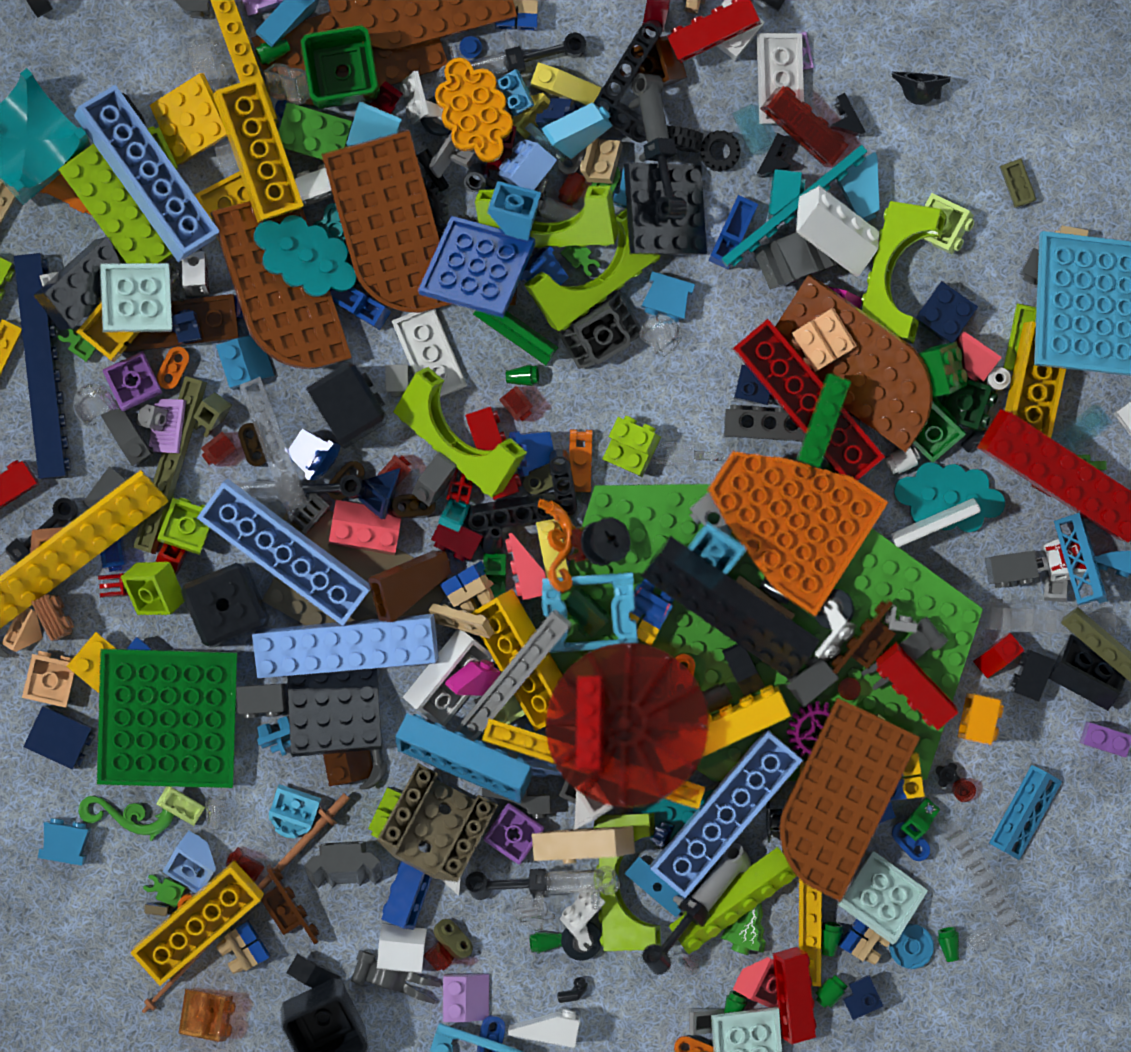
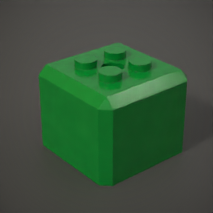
M359 25L305 34L301 40L309 94L315 106L323 109L376 100L380 90L368 29ZM343 65L349 69L347 76H337L336 70L339 66Z

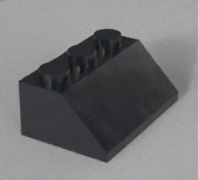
M1072 634L1068 637L1049 676L1050 680L1107 711L1120 696L1126 679L1083 641Z

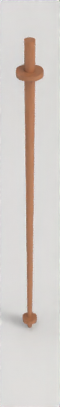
M343 793L327 811L320 808L318 813L322 817L274 868L278 867L281 872L327 823L335 826L337 822L333 817L350 800V797ZM269 874L258 885L261 891L273 881ZM214 941L184 965L152 1000L147 998L144 1001L146 1007L142 1012L146 1013L149 1009L154 1011L157 1008L154 1003Z

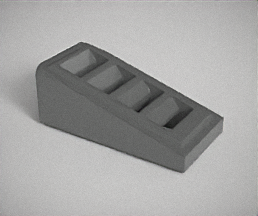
M316 493L310 494L286 522L291 525L294 521L303 529L301 533L305 535L329 511L330 506ZM314 502L321 510H316L311 503ZM306 508L315 515L313 519L304 511ZM299 515L308 522L307 525L298 518Z

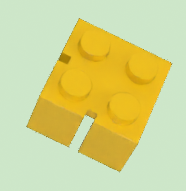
M102 301L76 331L113 362H116L126 350V341L131 343L140 333L103 332Z

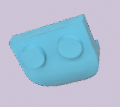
M279 784L269 811V821L272 822L275 831L281 836L297 838L299 835L308 833L311 829L322 798Z

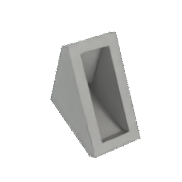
M689 1009V1034L712 1033L711 1015L724 1014V1009Z

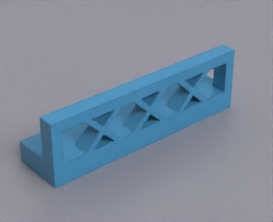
M1080 513L1055 520V528L1077 604L1080 606L1095 600L1099 604L1107 602V595L1084 518ZM1073 522L1074 530L1070 536L1064 534L1061 525ZM1072 542L1080 546V551L1076 557L1068 553V548ZM1078 562L1086 566V572L1082 578L1074 574V569ZM1083 584L1091 586L1093 595L1081 598L1080 590Z
M1031 765L989 844L1020 860L1062 781ZM1049 780L1053 781L1049 790L1046 791ZM1040 801V806L1035 811V806ZM1029 821L1030 825L1026 830H1024L1026 822ZM1019 841L1015 852L1011 851L1014 844Z

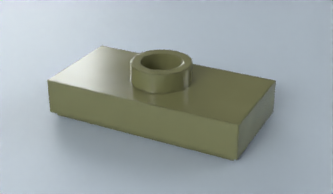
M1022 158L1000 166L1014 208L1037 200Z

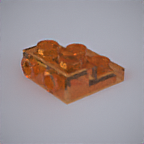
M185 989L178 1034L216 1042L226 1041L232 1033V1025L229 1024L230 1015L234 1014L236 1008L235 1002H232L233 996Z

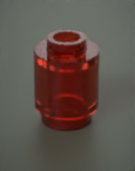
M577 172L574 175L568 174L558 191L559 195L557 198L572 207L574 203L579 201L588 186L585 183V177Z

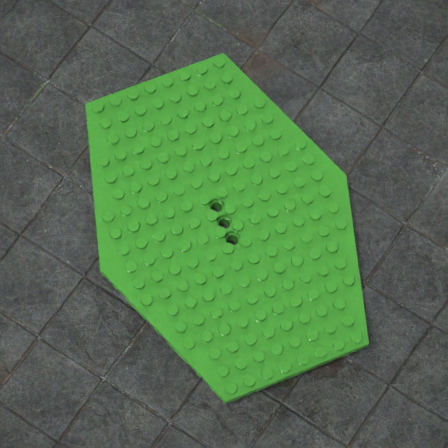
M711 483L595 485L568 568L569 574L572 577L633 572L634 591L637 584H641L644 580L641 575L651 558L670 536L688 547L696 534L704 527L702 522L698 525L691 518L690 514L692 511L690 507L708 492L707 489ZM711 512L707 516V521L711 524H716L720 520V515L716 512ZM612 517L620 520L629 531L631 539L630 550L622 560L599 566L593 564L585 557L580 543L581 534L584 528L591 522ZM872 528L834 586L835 589L846 592L854 603V615L851 622L856 625V628L854 629L855 634L853 636L857 638L862 632L860 627L867 618L871 620L875 616L876 612L874 610L882 600L886 602L887 599H890L893 605H896L895 618L899 619V615L913 617L912 621L918 623L927 616L937 630L947 637L948 641L936 651L930 648L915 662L953 702L983 608ZM731 533V534L729 535V537L732 538L733 540H735L736 542H738V541L736 540V538L733 536V534ZM746 551L743 552L726 574L735 581L740 575L757 588L760 587L765 577ZM612 583L573 585L569 591L561 593V600L564 601L567 608V619L572 623L568 628V636L565 639V643L619 639L613 630L611 605L615 596V590ZM655 586L653 592L660 596L662 590ZM673 600V607L652 645L639 639V647L550 653L559 670L576 683L577 677L600 676L605 679V704L622 716L625 656L671 658V678L674 658L681 653L691 655L695 661L692 691L688 697L677 699L671 694L669 689L668 728L638 727L656 741H658L657 737L667 732L674 734L679 731L678 727L689 722L693 725L699 722L698 718L710 713L709 710L704 711L698 699L701 698V692L717 683L722 684L725 682L733 697V699L729 700L728 704L731 703L734 706L740 703L739 699L744 697L722 653L723 650L737 643L712 625L706 623L695 613L686 609L685 606L676 600ZM789 601L787 605L782 603L781 605L795 614L792 619L793 622L820 640L811 657L814 656L833 630L821 626L813 615L792 601ZM827 603L826 607L833 609V606ZM642 614L641 618L639 619L638 623L636 624L637 627H638L639 623L641 622L642 618L644 617L643 614ZM884 614V616L880 619V621H881L882 623H884V624L888 627V623H885V622H884V621H885V614ZM892 630L896 633L877 658L896 642L898 644L903 642L913 632ZM844 641V643L840 646L841 655H843L848 649L846 647V644L848 642ZM748 651L765 687L768 685H773V687L778 685L791 715L766 728L793 750L792 747L797 742L789 743L788 739L795 735L787 733L788 729L794 728L788 722L789 720L797 721L792 714L795 712L801 715L799 707L802 705L786 687L787 678ZM850 657L837 673L839 679L810 701L812 708H816V701H820V708H823L824 703L828 702V710L830 711L836 699L839 698L875 716L879 713L887 722L920 737L913 751L918 753L921 774L916 775H921L922 779H927L944 726L939 730L933 725L929 727L921 717L923 715L918 709L914 711L906 702L908 699L903 694L899 695L891 686L893 683L890 680L874 690L872 686L882 678L877 670L863 676L861 672L866 668L853 657ZM826 660V662L831 666V668H833V665L831 664L833 660ZM681 662L679 666L681 669H687L688 664ZM803 665V666L798 670V672H800V671H801L803 668H805L806 666ZM679 684L676 689L682 692L685 690V686ZM761 689L751 693L752 696L760 694ZM807 705L803 707L805 711L808 710ZM719 709L713 711L711 715L719 713ZM816 714L818 721L825 724L828 716ZM807 717L802 722L799 734L811 726L810 717ZM814 721L815 732H813L812 734L814 735L816 733V736H819L822 728L820 729V727H817V724ZM766 728L688 764L711 781L721 782ZM812 739L802 740L805 745L811 748L814 747L816 742ZM801 748L794 752L799 755ZM807 752L801 757L803 761H807ZM800 765L794 770V772L788 777L786 781L798 780L800 776ZM914 775L902 776L901 778L911 777V776H914Z

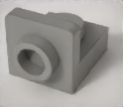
M142 403L136 425L162 432L168 410Z
M892 605L890 610L885 613L884 622L888 623L889 629L916 633L917 622L912 621L913 617L899 615V619L895 618L896 605Z

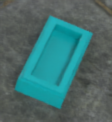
M450 498L438 524L459 532L471 506L461 501L456 502L455 499Z

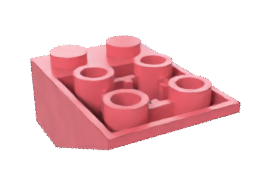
M508 533L509 538L505 539L508 553L513 552L514 560L510 561L513 575H518L519 583H515L517 596H522L523 600L542 596V579L546 578L545 572L512 533Z

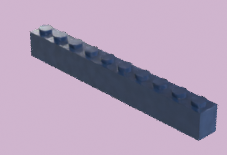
M41 253L14 256L38 479L69 477L68 471H71L70 458H66L65 450L69 449V441L63 432V427H66L65 413L61 414V405L64 404L63 392L59 391L58 382H61L60 369H56V360H59L58 348L54 347L53 338L57 336L55 324H51L50 316L33 296L43 287L40 275H44L46 271H49L48 259L44 258V255Z

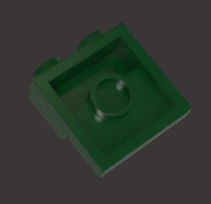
M967 379V386L950 394L943 395L941 404L960 426L982 432L983 428H987L990 423L991 416L988 413L990 407L996 405L998 394H995L996 390L991 386Z

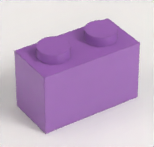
M1086 722L1079 743L1126 758L1131 745V735Z

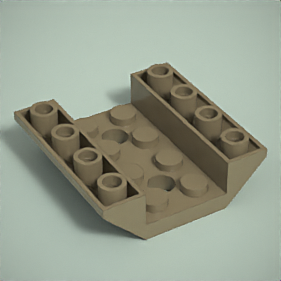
M418 763L377 841L393 857L435 879L458 882L498 804L479 794L476 799H473L438 781L436 779L437 772ZM444 804L449 806L451 813L447 815L442 814L439 811V806ZM422 842L428 843L431 851L427 853L422 852L419 849V844Z

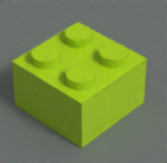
M138 562L121 576L137 615H171L185 602L181 594L182 589L170 562Z

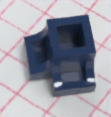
M551 98L547 110H543V113L537 114L535 122L542 130L544 126L579 108L572 99Z
M187 309L171 316L172 331L176 333L180 345L203 340L197 313Z
M741 365L733 399L753 404L768 405L770 393L746 365Z
M869 974L849 983L852 994L843 998V1001L852 1020L883 1007Z

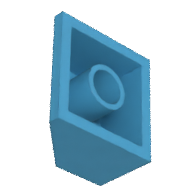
M497 181L488 213L506 235L528 241L537 214L541 192Z
M251 335L216 345L230 389L233 390L275 376L268 354L256 344Z

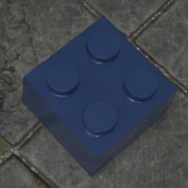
M941 281L915 319L922 327L945 343H953L978 306Z

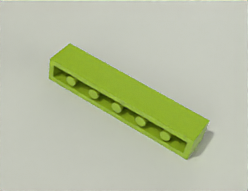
M778 847L750 866L745 872L736 876L709 912L712 916L703 927L691 922L678 939L688 954L698 950L701 945L716 937L730 924L735 923L748 911L753 910L759 903L771 897L777 890L789 884L797 877ZM684 915L669 925L672 932L685 917Z

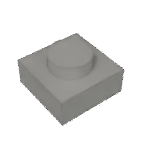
M1045 577L1044 601L1067 602L1068 580L1051 581L1050 577Z

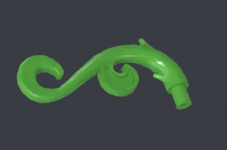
M97 796L86 797L81 801L78 808L79 816L84 822L95 823L103 817L104 812L100 811L98 814L92 815L89 812V805L91 803H98L123 828L135 834L150 835V841H153L159 833L165 830L175 816L162 809V812L155 816L158 818L155 822L146 825L137 824L132 821V816L136 815L137 821L143 820L146 816V809L140 803L128 804L122 815L107 801Z

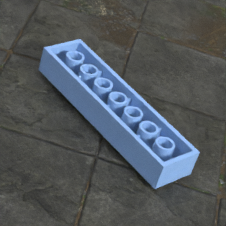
M116 85L78 107L74 115L177 262H180L215 240L220 231Z
M229 479L222 482L197 517L342 626L371 589L367 581Z
M434 614L402 616L393 622L369 619L347 621L343 626L335 622L257 629L252 634L257 678L435 663L439 658Z
M766 728L701 804L699 809L695 811L650 864V869L686 898L803 761L802 758Z

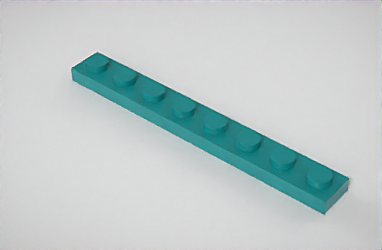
M860 145L721 259L726 267L729 265L735 267L744 259L742 255L749 250L752 253L761 245L759 241L766 236L769 239L778 232V225L782 222L787 224L796 217L794 212L798 210L800 196L818 186L828 191L831 188L829 185L835 179L839 182L849 174L847 172L848 168L852 165L858 167L866 160L864 155L867 153L865 147Z

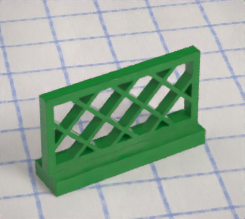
M476 310L473 313L475 317L545 366L559 348L508 311H506L504 318Z

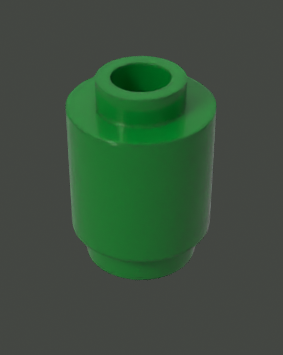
M836 975L832 978L829 977L815 992L818 996L815 1000L824 1008L827 1006L832 1008L846 993L845 990L848 986Z

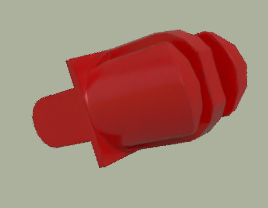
M455 468L449 483L446 500H449V498L455 499L456 502L460 500L468 505L473 482L468 480V484L464 483L465 475L462 472L459 481H455L458 468ZM452 486L459 487L457 493L451 492ZM462 488L468 489L467 495L461 494Z
M124 573L98 576V580L119 578L117 583L99 584L100 589L120 587L118 592L99 593L100 598L128 595L121 579Z

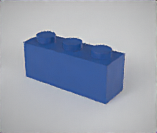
M400 861L396 879L390 887V896L383 907L381 920L403 929L414 930L432 877Z

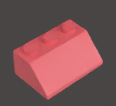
M336 500L328 544L395 555L401 518L395 517L390 511L385 519H380L364 504Z

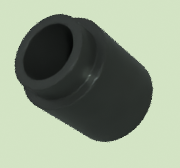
M724 682L722 684L717 683L701 692V698L698 701L704 711L709 710L712 713L728 704L729 700L733 699Z

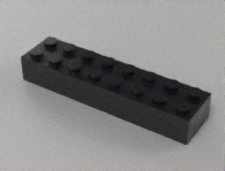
M672 536L667 539L651 558L641 575L650 584L662 590L669 597L685 606L686 609L695 613L706 623L715 627L743 649L755 655L789 680L810 659L820 641Z

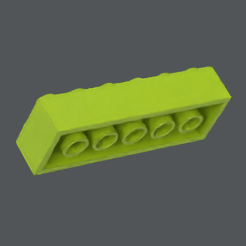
M94 143L58 169L127 264L166 263L174 257Z

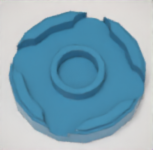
M907 924L897 942L893 945L889 944V951L894 961L908 969L923 967L930 961L934 950L932 936L925 928L916 924Z

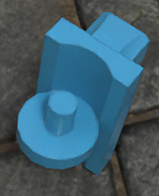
M518 69L498 79L497 82L500 89H502L507 104L514 116H518L524 110L534 106L529 94L530 89L525 85Z
M289 716L277 720L280 731L274 733L269 723L258 726V745L262 749L271 746L272 753L280 751L282 756L287 755L286 748L291 747L290 740L285 741L290 739Z

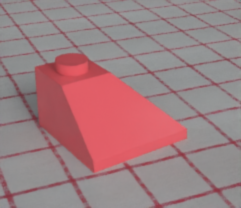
M965 331L957 338L958 347L962 352L961 362L963 369L967 373V378L975 382H983L1002 357Z
M767 957L742 969L733 990L769 1008L778 1007L773 959Z

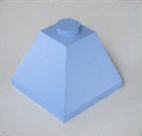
M188 830L175 848L163 873L192 892L197 893L210 881L216 870L208 842Z

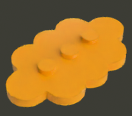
M460 57L453 58L445 66L446 81L439 84L435 92L436 103L443 109L442 122L446 128L452 131V143L457 149L465 152L474 150L477 157L483 162H495L503 154L504 146L502 139L507 137L513 128L512 117L505 111L506 97L496 89V77L491 71L483 68L474 70L468 60Z

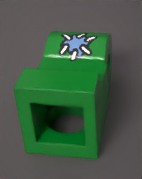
M927 797L924 798L901 826V829L915 841L927 832L940 808ZM912 823L917 827L919 832L913 831L910 828V824Z

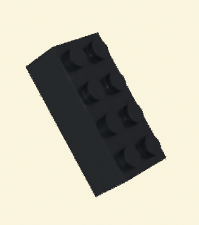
M107 237L95 239L33 295L60 331L74 328L102 301L100 265L127 264Z

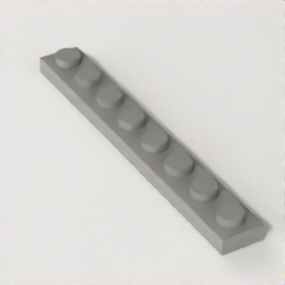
M554 609L453 733L455 731L460 732L467 737L466 739L474 742L486 728L488 720H493L572 623Z

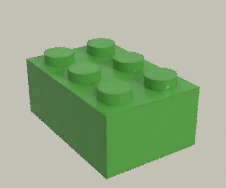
M287 102L278 134L285 150L323 161L322 153L346 147L353 122Z

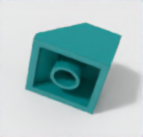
M775 169L772 175L768 220L804 192L805 179L801 178L802 172Z

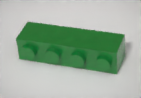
M832 374L826 375L796 460L820 468L851 381Z

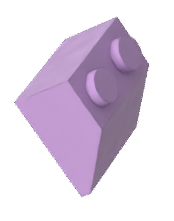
M444 974L443 1022L480 1021L489 1016V974Z

